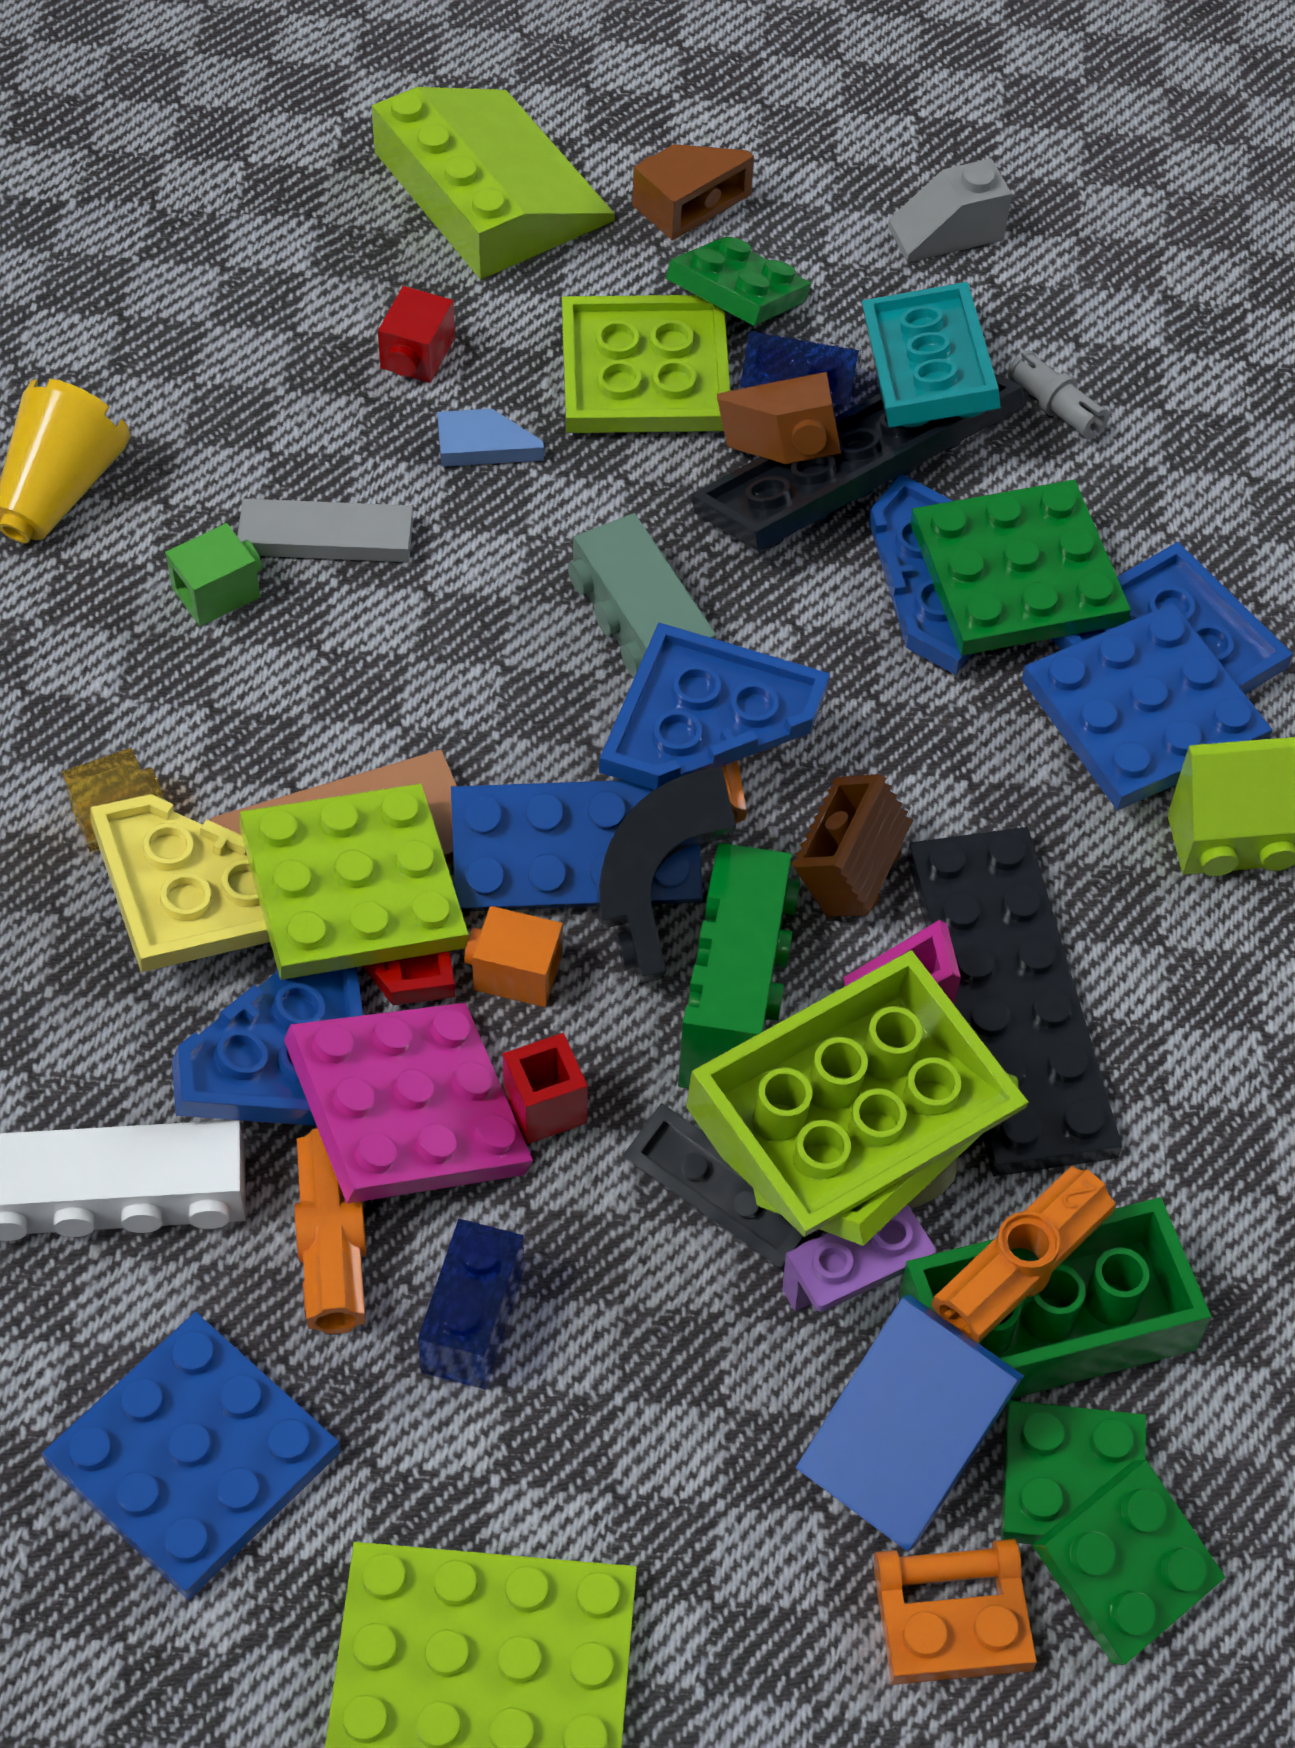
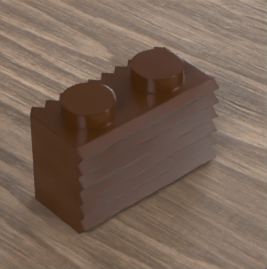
M880 774L841 776L831 781L834 786L827 790L830 795L823 798L825 804L818 808L820 813L814 816L816 822L809 826L812 831L804 835L807 840L800 844L802 849L795 853L798 858L791 862L826 917L868 916L870 910L877 905L880 899L879 891L892 864L901 855V845L913 819L906 816L908 811L901 808L903 803L896 800L897 794L890 791L892 786L885 783L887 778Z

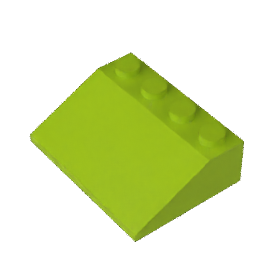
M415 87L371 105L375 154L480 280L615 221V213L507 90Z
M910 950L692 1070L686 1108L722 1159L805 1237L1024 1110L1028 1105V1101L918 957Z

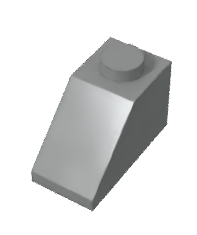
M992 158L946 168L939 172L889 219L888 228L907 263L1002 241L1005 236L1012 193Z

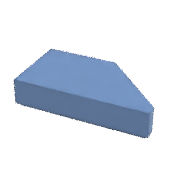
M494 409L437 412L441 467L544 461L543 441Z

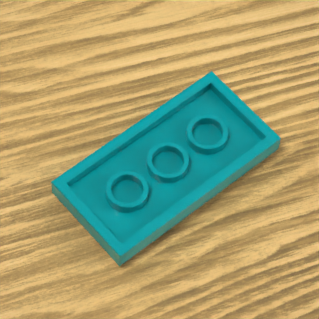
M968 282L862 300L865 325L889 428L896 426L918 427L930 420L953 416L975 417L985 411L1001 408L998 384Z

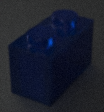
M749 331L740 387L747 388L827 372L832 403L850 406L853 404L862 349L760 331Z
M458 1218L418 1336L421 1373L486 1390L524 1273V1235Z

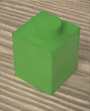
M227 523L165 552L171 587L199 626L260 598L257 575L258 572L262 571L260 557L252 543L247 539L241 542Z

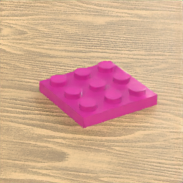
M466 1003L290 1024L284 1042L347 1204L526 1174L533 1159Z

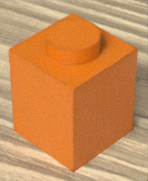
M490 906L482 929L472 928L465 949L464 963L472 965L473 990L546 1007L563 957V923Z

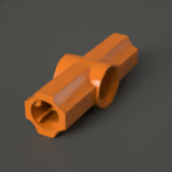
M317 1128L312 1129L306 1136L297 1138L300 1202L295 1203L297 1252L299 1263H303L304 1312L308 1329H316L325 1334H341L350 1332L356 1326L366 1324L361 1257L367 1256L363 1201L346 1203Z
M1071 1166L1024 1212L1014 1213L1005 1219L999 1228L997 1237L934 1296L932 1308L943 1319L977 1343H980L1026 1297L1034 1296L1041 1292L1049 1282L1052 1272L1114 1212L1116 1203L1110 1197L1106 1184L1088 1169L1080 1170ZM1015 1248L1028 1249L1039 1260H1021L1014 1256L1010 1250Z

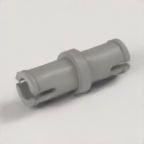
M1030 350L1021 353L1022 358L1028 362L1027 364L1018 356L1013 360L1008 369L1007 376L1009 380L1023 386L1024 390L1039 400L1038 405L1040 409L1047 415H1058L1087 440L1095 437V432L1089 428L1090 426L1098 433L1104 429L1109 420V411L1077 388V381L1066 373L1058 374L1037 358L1036 354Z

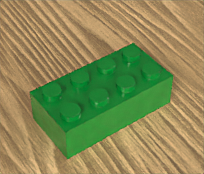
M1161 1197L1115 1208L1114 1212L1052 1272L1045 1288L1034 1296L1026 1297L979 1344L1024 1375L1010 1398L1013 1399L1196 1351L1212 1316ZM994 1239L906 1261L898 1293L899 1301L903 1296L910 1294L937 1314L932 1308L934 1296ZM1015 1248L1010 1250L1014 1256L1021 1260H1039L1028 1249Z

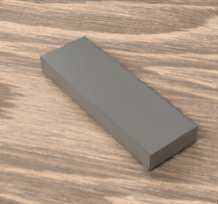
M242 499L237 537L241 542L246 539L249 540L259 556L409 562L413 506Z

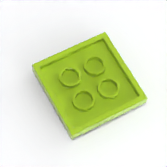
M697 295L562 296L566 433L724 431L717 401V393L730 391L725 311Z
M422 783L240 811L239 828L280 980L466 948L469 934Z

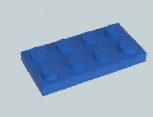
M625 780L451 786L454 889L461 912L488 911L490 906L506 910L597 907L598 884L610 841L627 814L654 789ZM700 845L679 851L659 868L652 880L651 905L702 902Z

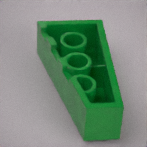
M718 842L705 912V919L707 921L702 922L697 961L693 968L690 983L689 1003L685 1008L682 1024L678 1087L689 1089L692 1070L765 1031L766 1020L779 1022L784 984L773 982L775 967L787 968L793 931L782 930L781 926L783 914L796 915L801 879L789 878L792 853Z

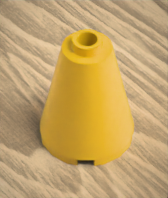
M38 379L30 381L22 394L0 479V531L4 535L21 543H28L30 539L43 540L124 451L131 437L128 425L122 418L118 426L109 420L105 415L110 406L101 399L61 380L49 379L46 387H38Z

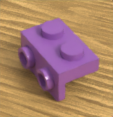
M907 1204L864 1246L828 1233L819 1238L809 1240L787 1252L782 1290L795 1312L813 1304L817 1311L823 1312L904 1274L906 1261L935 1254V1247Z

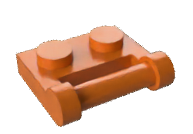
M1015 1539L993 1541L992 1548L904 1557H899L897 1550L874 1553L875 1582L891 1685L1031 1672L1034 1670L1037 1661L1021 1578L1020 1552ZM995 1577L998 1595L904 1604L902 1586Z

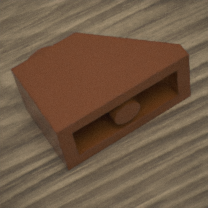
M673 144L659 153L645 158L641 163L633 167L632 206L673 241L751 195L754 155L748 150Z
M827 372L717 393L727 447L784 464L841 453Z

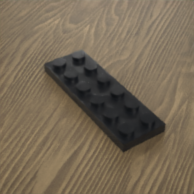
M995 374L999 388L1001 408L985 411L975 417L953 416L930 420L918 427L896 426L889 428L882 396L879 393L835 417L841 449L840 454L789 464L759 457L690 494L694 513L758 552L780 544L785 537L809 524L824 520L828 517L829 513L847 503L868 496L875 488L889 480L912 472L920 463L940 452L957 447L962 440L986 427L1001 423L1004 417L1026 406L1023 386Z
M1028 827L909 842L907 858L925 925L928 927L938 920L948 925L961 976L954 1006L1004 1071L1017 1077L1019 1090L1028 1101V1105L1024 1110L982 1134L993 1177L1119 1158L1122 1143Z

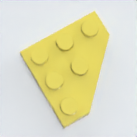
M152 794L90 807L91 824L141 972L270 942L242 835L207 819L202 825L173 811L172 803Z

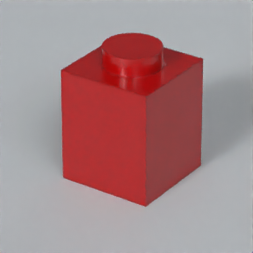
M402 286L378 329L380 368L400 376L431 383L455 339L454 300Z
M564 1032L502 1053L504 1093L526 1144L587 1124L588 1085Z

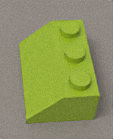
M1295 737L1189 745L1167 814L1182 875L1205 873L1209 876H1221L1236 870L1264 868L1268 871H1280L1295 866Z

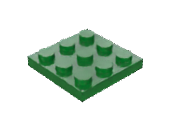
M1075 479L912 508L910 524L961 656L1116 627L1128 622L1131 612L1130 606Z

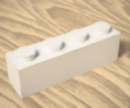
M240 1120L0 1133V1241H13L23 1238L26 1234L56 1232L68 1237H81L92 1233L94 1230L124 1228L135 1233H148L158 1230L161 1226L191 1224L202 1229H215L225 1226L228 1222L246 1221L245 1146Z

